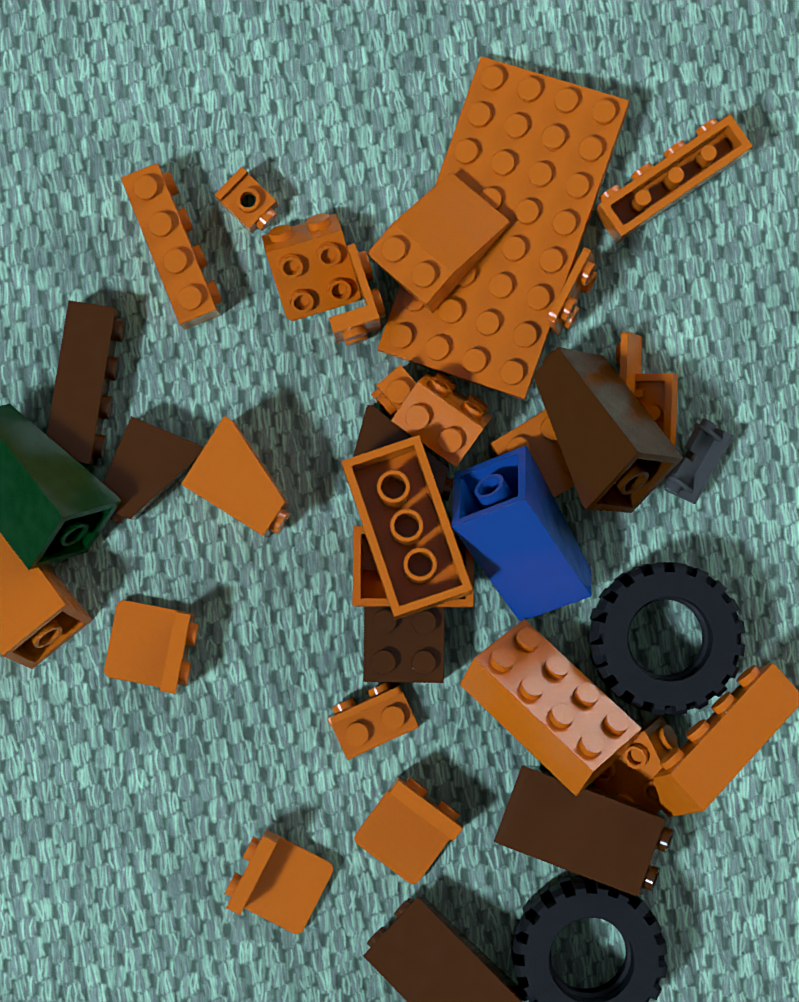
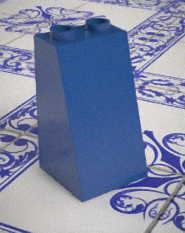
M526 445L454 473L451 527L520 622L523 619L527 620L540 616L546 612L592 596L591 568Z

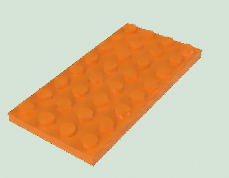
M481 56L435 185L451 172L511 223L434 313L402 286H399L377 350L389 356L526 401L534 380L533 375L537 371L551 331L548 322L549 313L573 269L630 107V101Z

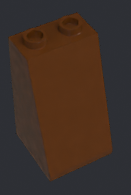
M557 347L556 350L550 352L544 358L543 365L533 375L578 496L585 509L632 513L683 459L678 450L603 355Z
M522 765L494 842L638 897L644 895L646 889L653 890L660 872V868L655 866L660 851L666 853L674 830L669 828L672 820L669 817L589 785L575 796L547 768Z
M417 897L415 900L408 898L395 911L396 921L387 930L381 927L367 942L370 949L363 955L364 958L407 1002H529L528 999L524 998L519 986L426 898Z

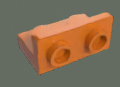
M383 682L368 689L370 697L358 703H355L353 697L332 706L334 714L329 715L327 720L329 725L332 726L347 760L419 727L400 684L391 687L390 682Z

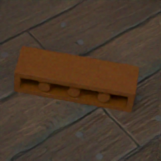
M69 300L47 436L80 464L96 466L97 458L103 459L106 451L107 436L101 435L104 419L109 420L112 414L113 397L108 396L110 380L116 381L118 376L119 358L114 357L116 342H122L124 339L126 320L120 318L121 312L115 307Z

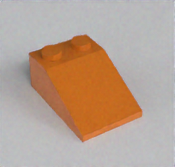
M450 172L394 221L367 252V255L380 269L434 313L511 222Z

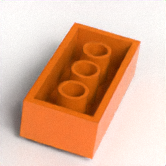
M417 435L341 461L394 620L472 594L473 589L420 436Z
M525 619L473 659L459 684L575 796L581 793L620 758L642 729Z

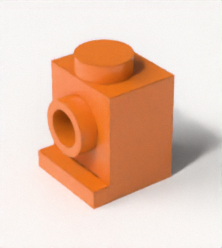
M243 167L214 194L217 201L251 234L257 228L261 231L266 229L277 216V213L274 211L278 207L277 200L253 179ZM246 195H253L256 198V202L252 207H244L241 204L242 199Z
M399 365L376 385L377 389L371 396L393 418L416 385V382Z

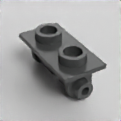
M703 418L700 424L695 423V429L684 447L687 450L685 456H682L683 459L664 478L667 480L664 486L666 488L665 491L696 504L734 436L716 428L717 425Z

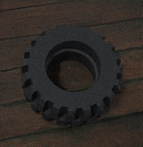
M677 562L642 564L633 567L632 570L620 574L598 597L600 600L596 608L592 609L589 618L591 619L590 631H587V642L590 643L591 648L590 657L603 683L626 703L652 714H687V710L693 708L699 710L709 705L708 700L712 697H720L727 690L725 684L730 677L735 679L740 669L736 667L739 656L744 657L745 645L741 644V633H745L744 621L739 620L737 611L740 609L735 599L730 598L725 592L727 588L719 580H714L708 576L709 573L700 568H694ZM660 600H672L685 605L697 617L702 630L701 648L694 662L683 671L671 675H658L645 670L633 657L628 642L629 628L636 614L646 605Z
M569 875L557 878L559 883L551 887L546 884L538 890L539 895L533 901L529 899L522 908L523 915L521 919L516 920L513 929L514 940L511 942V955L519 988L524 998L528 999L529 1002H648L651 998L657 1000L662 991L659 985L660 979L666 978L668 965L664 961V955L668 954L667 945L661 933L662 928L656 917L639 896L631 895L581 875L580 878L570 879ZM584 918H598L611 923L622 935L626 949L625 960L619 972L607 983L594 988H576L566 984L558 977L551 962V948L556 936L567 925Z

